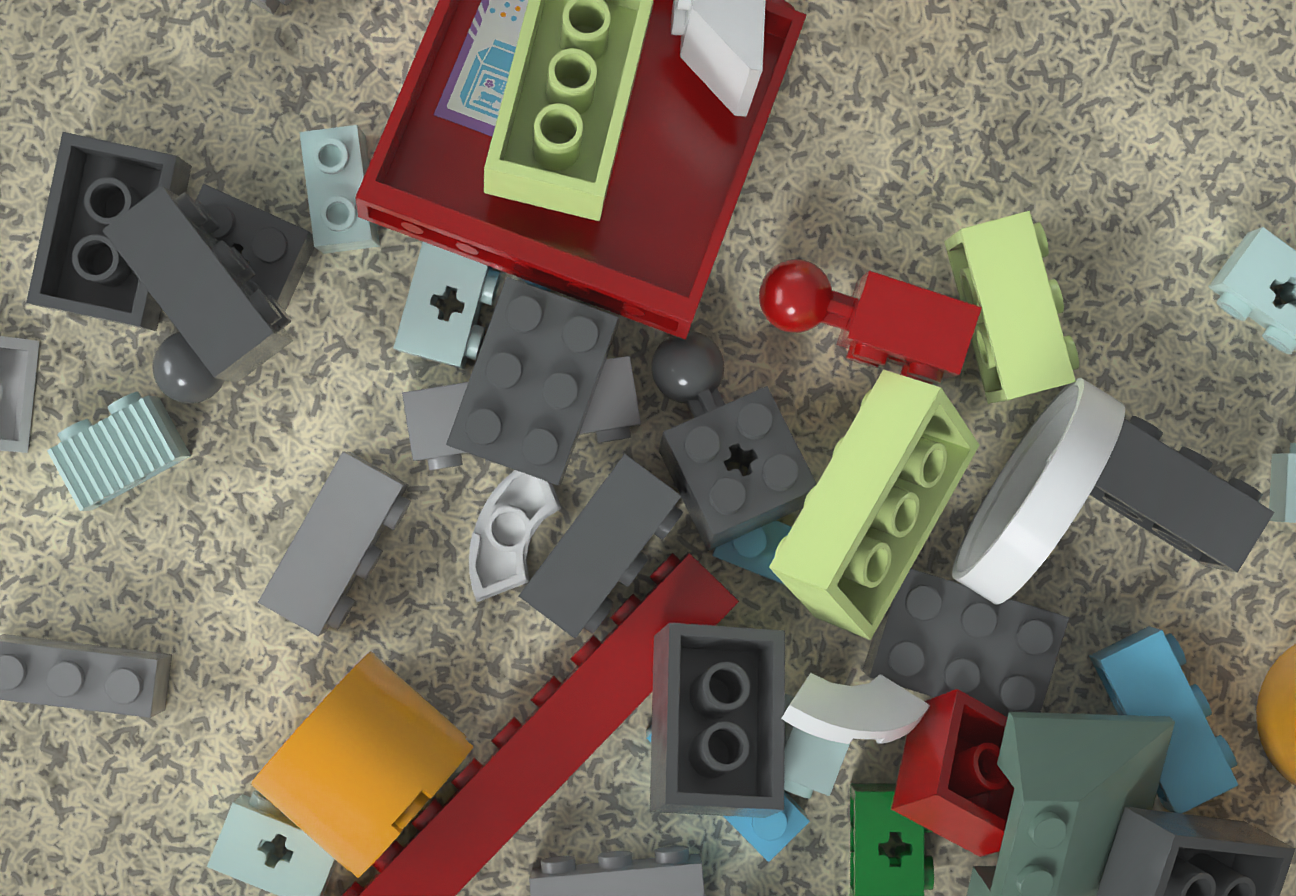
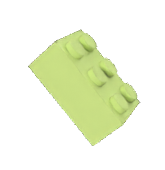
M1030 211L962 228L945 240L944 243L960 300L982 307L971 343L988 404L1007 401L1076 382L1073 370L1079 368L1078 352L1070 335L1063 336L1058 317L1059 313L1064 312L1062 293L1055 279L1048 280L1043 262V257L1049 254L1046 234L1040 222L1033 224Z

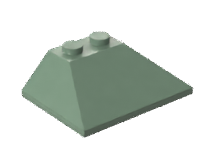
M1009 712L997 765L1015 788L997 865L973 866L966 896H1096L1125 807L1153 809L1175 721L1169 716Z

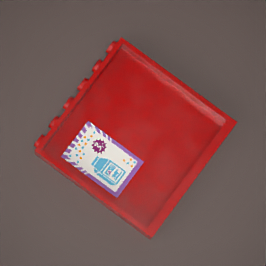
M439 0L356 194L358 217L686 340L807 14L796 11L790 3L784 0L765 1L763 71L745 117L735 116L680 57L681 35H671V16L674 0H654L601 219L596 221L484 193V167L528 0Z

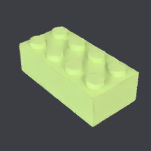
M528 0L484 167V193L600 221L654 0Z
M883 369L873 388L865 394L861 402L860 411L845 437L841 438L836 444L832 459L817 485L807 494L804 507L790 532L778 544L775 558L769 566L815 618L868 640L872 639L980 446L941 387Z

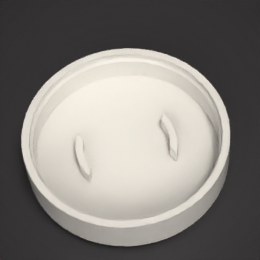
M1083 378L1075 379L1076 382L1064 387L1024 435L979 506L957 552L952 570L953 578L994 604H1001L1012 597L1032 577L1058 544L1095 486L1120 434L1125 417L1124 404Z

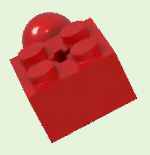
M801 259L786 260L772 267L764 276L759 289L761 310L766 319L776 328L790 333L806 332L817 327L820 323L839 328L841 332L836 345L848 348L847 359L873 368L885 365L887 361L902 366L900 375L931 385L933 383L941 384V381L960 375L982 307L870 270L857 281L853 295L849 296L832 290L831 283L823 270L817 265Z
M955 689L924 701L930 706L917 726L906 736L891 810L982 857L1000 852L1015 789L997 765L1008 717L961 690Z

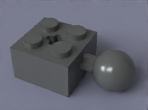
M203 183L196 200L198 199L205 206L220 227L212 234L218 242L223 240L230 249L235 247L239 253L243 250L242 256L245 260L249 261V265L256 274L248 280L255 291L260 289L266 296L268 294L272 295L283 310L286 311L315 248L313 234ZM180 332L167 337L155 352L152 365L154 379L160 390L175 401L187 404L203 402L214 396L225 381L214 378Z
M689 331L686 340L674 335L664 339L657 347L652 359L654 382L658 389L669 399L678 403L688 404L694 418L664 431L659 453L707 551L802 509L807 494L817 483L768 386L725 404L718 391L724 376V359L716 343L706 335L695 331ZM739 462L745 465L748 469L746 476H742L738 469L728 471V463Z

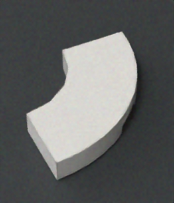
M514 470L494 489L487 499L472 533L469 551V574L476 602L530 581L526 559L531 537L544 519L562 508L552 483Z
M810 673L781 719L811 735L838 743L850 744L854 738L875 739L878 744L897 740L913 730L930 705L881 674L870 683L847 686L831 683Z

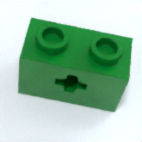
M850 783V896H924V890H933L932 855H924V833L933 832L891 810L897 783ZM890 832H896L902 842L905 843V845L896 847L895 857H888L883 847L879 846V843H887L889 841Z

